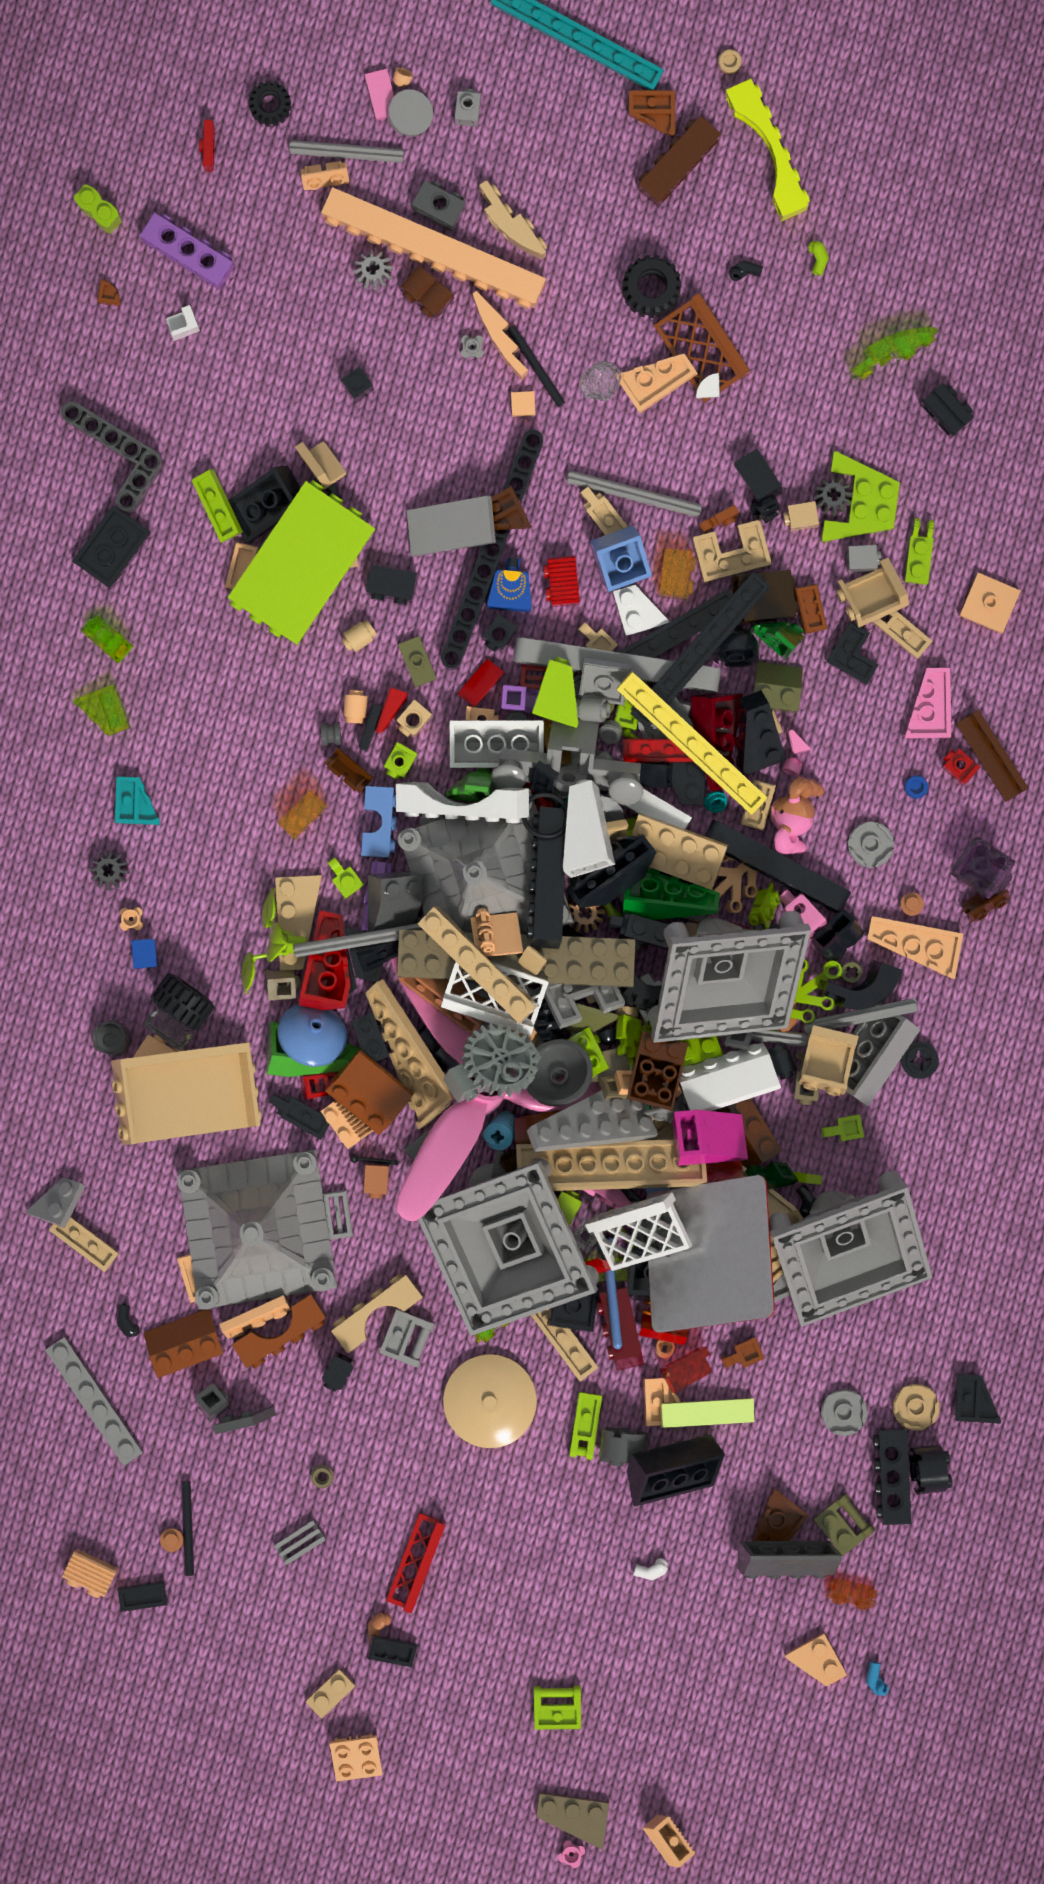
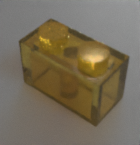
M664 549L659 597L687 600L688 594L692 595L694 581L690 580V571L695 572L696 558L692 557L693 551Z
M310 790L278 824L296 841L328 807Z

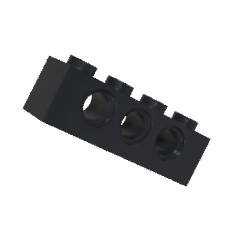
M905 1427L877 1428V1434L873 1435L874 1449H878V1458H874L875 1472H879V1481H875L876 1496L880 1495V1505H876L877 1519H881L883 1525L912 1524L907 1429ZM888 1447H895L897 1453L893 1458H886L885 1450ZM891 1470L897 1471V1479L893 1482H888L886 1474ZM891 1494L899 1496V1500L895 1505L887 1504V1498Z

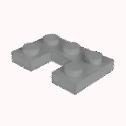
M548 984L544 994L560 1029L582 1021V1016L575 1003L576 1000L594 995L603 1014L625 1005L618 987Z

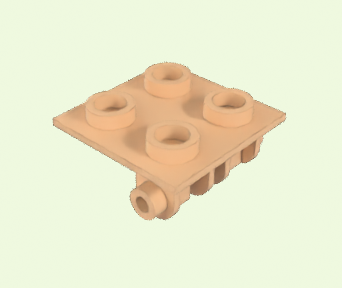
M481 908L477 911L476 917H470L474 945L486 957L524 953L517 912L490 915L485 908Z
M370 1733V1735L361 1736V1738L356 1735V1739H352V1736H349V1740L347 1738H335V1741L330 1742L336 1781L383 1775L377 1735Z

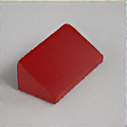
M486 659L457 694L469 705L476 708L505 672L489 659Z
M643 1314L639 1336L685 1346L688 1329L658 1333L652 1327L651 1316Z

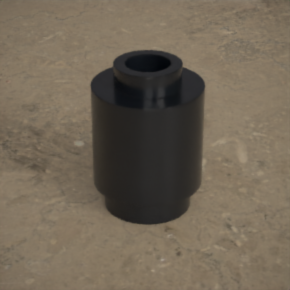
M786 1044L769 1049L768 1052L777 1077L779 1076L780 1080L794 1076L793 1071L797 1069L790 1049H787Z

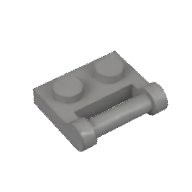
M396 1309L379 1353L419 1368L421 1363L419 1360L430 1331L434 1330L435 1323ZM416 1324L422 1328L411 1356H407L404 1352Z

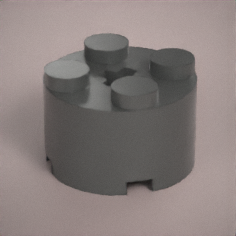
M602 1428L600 1461L609 1462V1465L623 1466L624 1463H629L632 1454L639 1451H647L649 1433L637 1430L635 1434L634 1431H629L627 1428Z

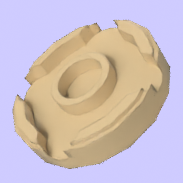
M922 1384L904 1386L896 1393L893 1400V1413L896 1420L909 1430H924L932 1425L939 1415L940 1403L936 1394L929 1387Z

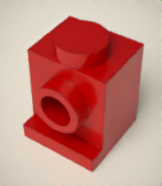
M958 749L956 752L951 750L943 759L946 763L942 768L962 786L980 769V766L961 749ZM957 761H962L964 763L963 769L957 768Z

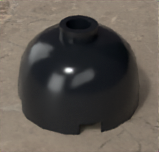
M737 625L713 653V660L717 664H719V661L725 662L726 667H746L751 665V660L755 659L756 662L759 660V645L753 633Z

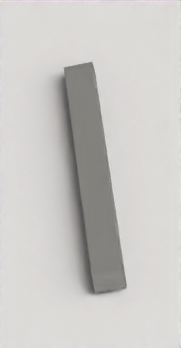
M520 637L516 638L513 655L514 662L543 667L548 666L549 660H555V657L568 660V665L572 666V670L575 672H582L584 658L631 664L630 672H633L643 682L656 684L675 662ZM702 666L684 688L718 693L721 669Z

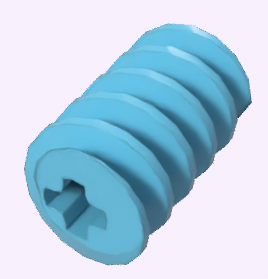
M509 1111L499 1113L484 1130L483 1137L492 1149L504 1150L515 1140L514 1118L517 1117Z

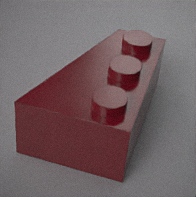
M627 1287L616 1290L622 1347L620 1349L613 1347L607 1292L599 1293L601 1301H596L599 1315L604 1314L606 1323L602 1324L604 1337H609L611 1343L610 1346H607L609 1359H614L617 1371L644 1365Z

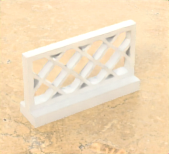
M455 961L441 1002L442 1008L495 1025L501 1023L504 1028L511 1025V1030L513 1031L519 1029V1033L528 1036L532 1035L549 980L492 962L502 972H505V975L512 974L517 976L520 982L519 986L528 995L529 993L525 985L531 982L542 984L540 993L531 997L533 1000L538 998L537 1003L539 1006L533 1011L531 1018H527L519 1024L506 1010L500 1009L490 995V999L484 1002L476 1001L473 993L482 989V987L479 985L470 989L465 980L470 975L468 973L463 975L459 964ZM457 971H458L460 977H458V978L455 979L456 974H457ZM462 980L467 992L461 995L451 993L453 984Z
M672 1192L594 1215L585 1224L589 1233L594 1232L612 1271L692 1247V1243L673 1205L676 1199ZM669 1213L672 1219L671 1225L660 1220L661 1214ZM642 1219H647L654 1223L651 1231L640 1225ZM623 1225H628L634 1229L632 1237L621 1231ZM657 1225L668 1230L666 1238L655 1233ZM607 1230L615 1235L613 1242L605 1239L602 1231ZM638 1231L649 1236L647 1244L635 1239ZM672 1233L680 1236L683 1244L678 1245L670 1241ZM618 1237L630 1242L627 1250L616 1244ZM652 1239L664 1244L662 1250H657L650 1246ZM633 1244L644 1249L642 1256L631 1252ZM614 1250L625 1255L623 1261L616 1263L613 1256Z

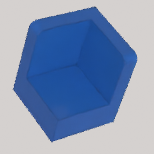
M154 939L131 940L134 969L159 967V958L156 957Z

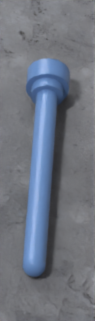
M605 1238L613 1242V1238ZM597 1241L598 1252H600L601 1256H603V1259L606 1260V1257ZM609 1270L605 1272L612 1342L615 1349H620L622 1347L615 1273Z

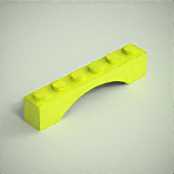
M749 79L726 89L725 98L733 116L754 129L770 151L775 169V190L772 203L782 222L806 211L810 200L806 190H801L799 186L800 177L796 168L792 169L789 160H791L787 148H782L779 141L781 135L777 126H772L770 118H772L771 112L767 105L763 106L760 99L762 92L758 84L754 85L752 79Z

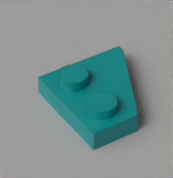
M116 776L114 824L160 825V820L154 811L140 777Z

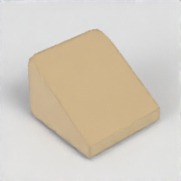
M528 946L518 962L536 976L547 964V959L531 946Z

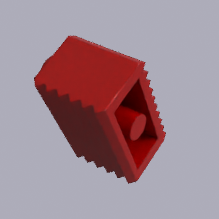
M576 557L547 558L548 564L543 565L544 579L549 578L550 587L545 588L547 602L551 601L552 607L579 605Z

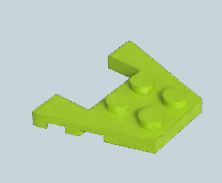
M834 451L830 473L853 476V496L851 498L848 523L824 520L821 542L893 530L900 482Z

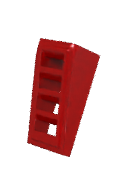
M394 688L389 689L376 728L377 734L382 735L406 701L408 693Z
M337 1072L300 1076L303 1098L312 1099L329 1095L325 1092L329 1085L328 1076L333 1078ZM318 1078H322L324 1091L320 1090ZM309 1080H313L314 1093H311Z

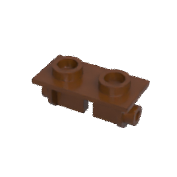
M337 748L333 755L325 761L327 769L331 770L339 778L343 775L345 777L343 781L354 792H363L374 778L340 748Z
M995 882L982 890V894L985 897L984 900L976 894L964 901V905L961 908L965 914H968L970 923L975 920L980 921L984 919L988 912L994 908L999 909L1007 904L1010 899L1009 891L1005 890L1001 882L998 884Z

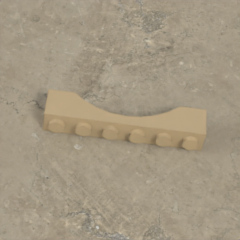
M439 906L433 907L420 920L418 925L519 1024L524 1022L539 1006L519 985L493 964Z

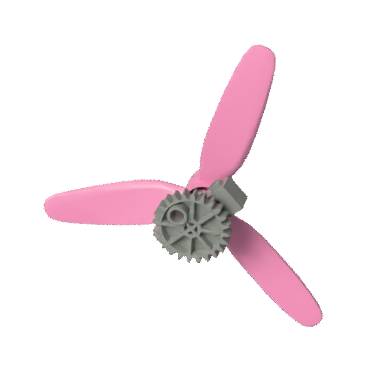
M398 956L390 960L396 976ZM401 983L406 995L434 1038L445 1052L460 1064L449 1069L443 1079L457 1102L445 1110L433 1125L415 1157L397 1197L396 1211L408 1221H417L429 1211L449 1186L475 1145L483 1128L485 1116L494 1112L504 1099L529 1110L546 1113L566 1109L601 1091L599 1083L594 1082L590 1083L588 1089L580 1098L567 1105L548 1106L539 1103L526 1090L535 1078L534 1075L538 1071L536 1065L541 1059V1055L528 1035L520 1037L518 1036L519 1029L512 1032L511 1025L503 1029L501 1023L496 1028H494L492 1023H489L487 1029L482 1025L478 1031L474 1030L472 1034H469ZM560 1077L557 1081L561 1082L564 1080V1078Z

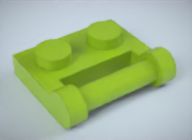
M574 1685V1688H541V1686H534V1730L581 1729V1685ZM574 1697V1704H541V1698Z

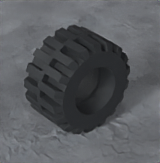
M646 255L644 259L638 258L634 264L631 263L628 271L625 272L622 286L625 303L627 306L630 305L631 311L640 313L639 316L641 317L648 315L649 318H654L655 315L659 317L664 316V313H669L678 302L681 290L679 271L675 270L676 266L673 263H668V259L665 257L663 260L659 259V255H654V258ZM648 275L657 276L665 283V292L657 298L645 297L638 289L639 281Z
M167 973L151 995L153 1002L192 1030H199L215 1008L205 995L174 974Z

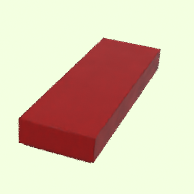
M669 738L623 739V762H693Z

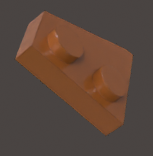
M629 90V116L670 137H675V91Z

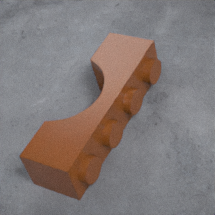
M313 1293L292 1305V1321L288 1330L283 1334L275 1337H266L252 1330L233 1342L232 1346L246 1368L252 1365L255 1369L266 1362L265 1356L270 1353L273 1356L285 1350L284 1345L289 1341H292L294 1344L305 1337L304 1332L311 1328L315 1331L325 1324L323 1320L327 1318V1315Z

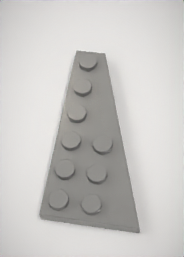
M602 1090L532 1125L527 1130L534 1152L654 1139L658 1135L651 1116L644 1114L645 1111H649L645 1103L627 1098L625 1100L618 1098L604 1100Z

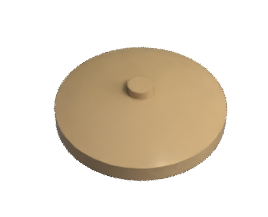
M499 1354L477 1355L460 1364L449 1377L443 1397L444 1412L454 1432L464 1441L482 1448L506 1446L520 1438L532 1423L537 1405L535 1386L527 1371L513 1359Z

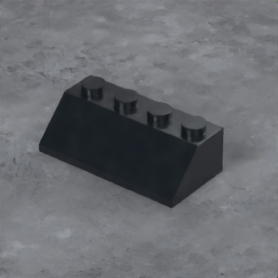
M710 1434L632 1454L627 1468V1476L633 1505L636 1507L714 1486L725 1453Z

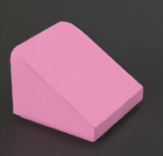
M794 730L788 731L787 737L792 755L811 750Z

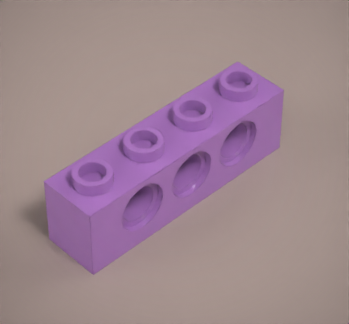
M154 212L140 234L141 240L220 290L235 267L231 261L232 257L223 251L218 253L211 249L213 245L203 238L200 241L197 240L186 227L181 226L178 228L172 224L174 221L167 215L162 213L159 216ZM171 232L175 234L171 242L163 240L166 233ZM186 245L195 247L191 254H184L182 252ZM206 257L214 259V263L209 267L202 265V261Z

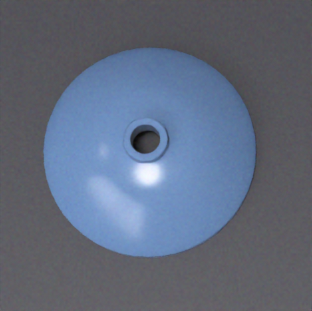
M297 1004L283 1014L278 1025V1040L284 1052L294 1061L306 1066L318 1067L328 1065L339 1058L346 1046V1027L342 1019L333 1010H317ZM312 1025L318 1026L319 1029L314 1028Z

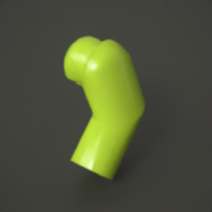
M812 241L808 245V251L814 254L816 261L811 272L817 276H822L829 260V255L822 242Z

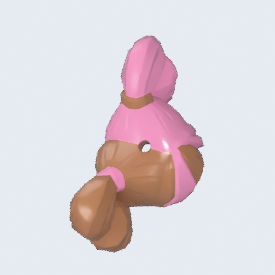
M804 777L794 779L789 787L790 795L776 799L770 808L771 821L778 829L774 837V848L781 855L801 854L806 850L805 843L799 840L798 836L806 833L813 824L815 808L808 798L810 796L819 797L825 793L823 786L813 779Z

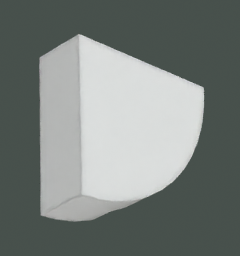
M719 373L709 375L700 383L696 398L720 397Z

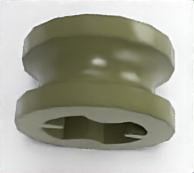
M849 962L842 966L843 973L841 977L845 982L854 983L861 978L862 969L857 963ZM847 967H855L857 969V972H855L857 974L856 978H847L845 973L848 972H845V969Z

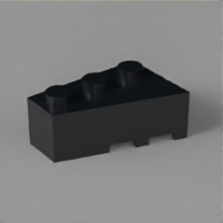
M762 690L740 698L736 765L740 772L746 776L785 761L786 757L769 702Z

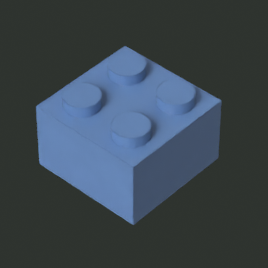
M634 525L590 541L601 580L608 592L652 576L641 536Z

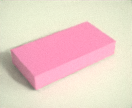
M383 69L365 74L376 121L387 118L388 105L394 97L388 70Z

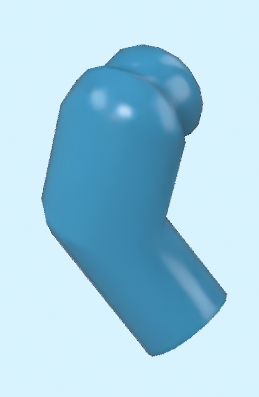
M870 1661L866 1684L874 1694L885 1696L889 1691V1687L879 1676L881 1663Z

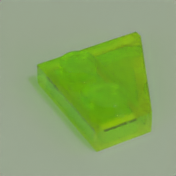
M116 684L109 685L73 700V703L79 706L87 714V717L95 722L107 736H112L131 728Z

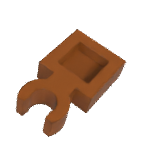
M733 505L714 515V517L701 522L699 527L703 534L722 524L724 527H727L737 521L735 517L738 516L739 511Z

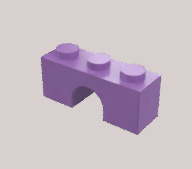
M503 685L501 711L532 713L540 690Z

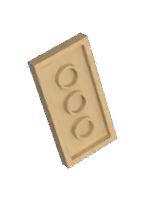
M639 813L631 836L643 834L655 849L656 854L650 867L712 890L728 845Z

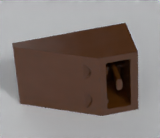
M643 1031L638 1038L633 1059L627 1099L672 1111L688 1043L677 1040L653 1043L651 1033Z

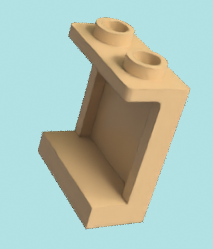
M889 558L880 561V569L846 584H844L842 579L837 581L839 589L836 590V594L841 603H846L848 608L845 610L850 621L854 620L858 628L909 605L908 593Z
M813 1025L808 1039L799 1084L804 1085L803 1087L808 1090L815 1091L818 1088L826 1090V1093L829 1095H844L847 1090L848 1078L859 1036Z

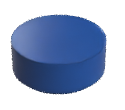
M914 775L906 780L904 791L908 797L919 799L927 793L928 783L922 776Z

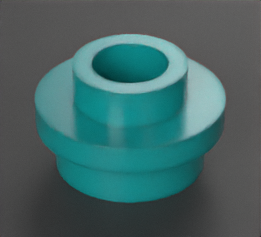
M712 791L705 797L704 805L707 810L719 813L726 808L727 797L722 791Z

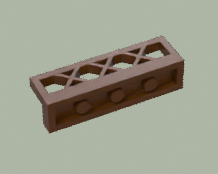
M979 710L955 724L1005 802L1028 789L1027 784Z

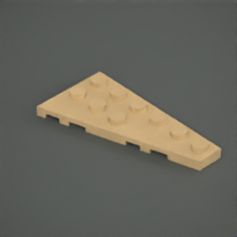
M382 979L366 992V996L375 1019L382 1024L384 1033H382L384 1042H389L392 1053L389 1055L399 1081L414 1093L408 1104L410 1109L416 1112L419 1120L416 1122L419 1130L430 1123L455 1098L443 1080L445 1074L421 1039L416 1028L410 1022L403 1008L399 1005L390 988Z

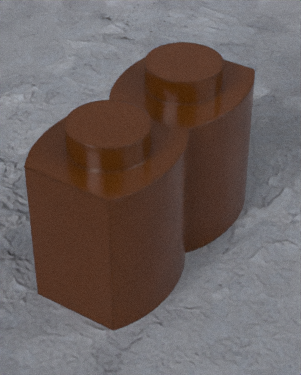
M419 265L400 286L403 291L402 296L411 304L414 301L421 306L419 310L429 319L431 316L437 319L455 299L454 295Z

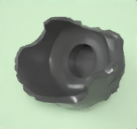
M114 1020L98 1024L92 1034L94 1049L106 1053L109 1057L122 1056L131 1041L128 1028Z

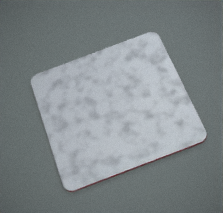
M755 1175L692 1187L652 1192L647 1195L646 1199H650L666 1193H673L676 1199L673 1205L692 1243L691 1248L672 1253L669 1257L662 1256L648 1260L651 1319L654 1331L658 1333L764 1319L773 1315L775 1302L767 1182L763 1176ZM672 1233L670 1241L678 1245L683 1244L680 1236Z

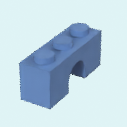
M366 786L364 809L365 811L379 813L382 817V825L376 832H363L362 857L390 859V854H395L396 840H391L392 830L396 831L397 817L393 816V808L396 807L394 788Z

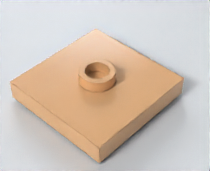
M977 573L959 616L1003 634L1021 590Z

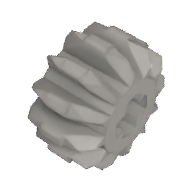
M370 250V257L368 258L362 253L360 256L363 262L356 260L355 265L358 268L353 270L354 275L359 276L357 283L360 284L365 281L364 289H368L370 284H373L374 291L378 289V283L383 288L386 287L383 279L391 280L392 276L388 272L393 271V266L387 265L390 262L389 257L382 259L383 253L381 251L375 257L373 250ZM372 266H376V274L371 275L370 272Z

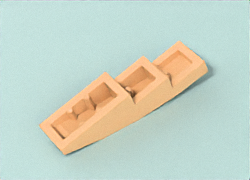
M475 291L473 293V300L491 342L505 363L522 380L528 375V369L514 356L518 352V346L505 334L509 329V324Z

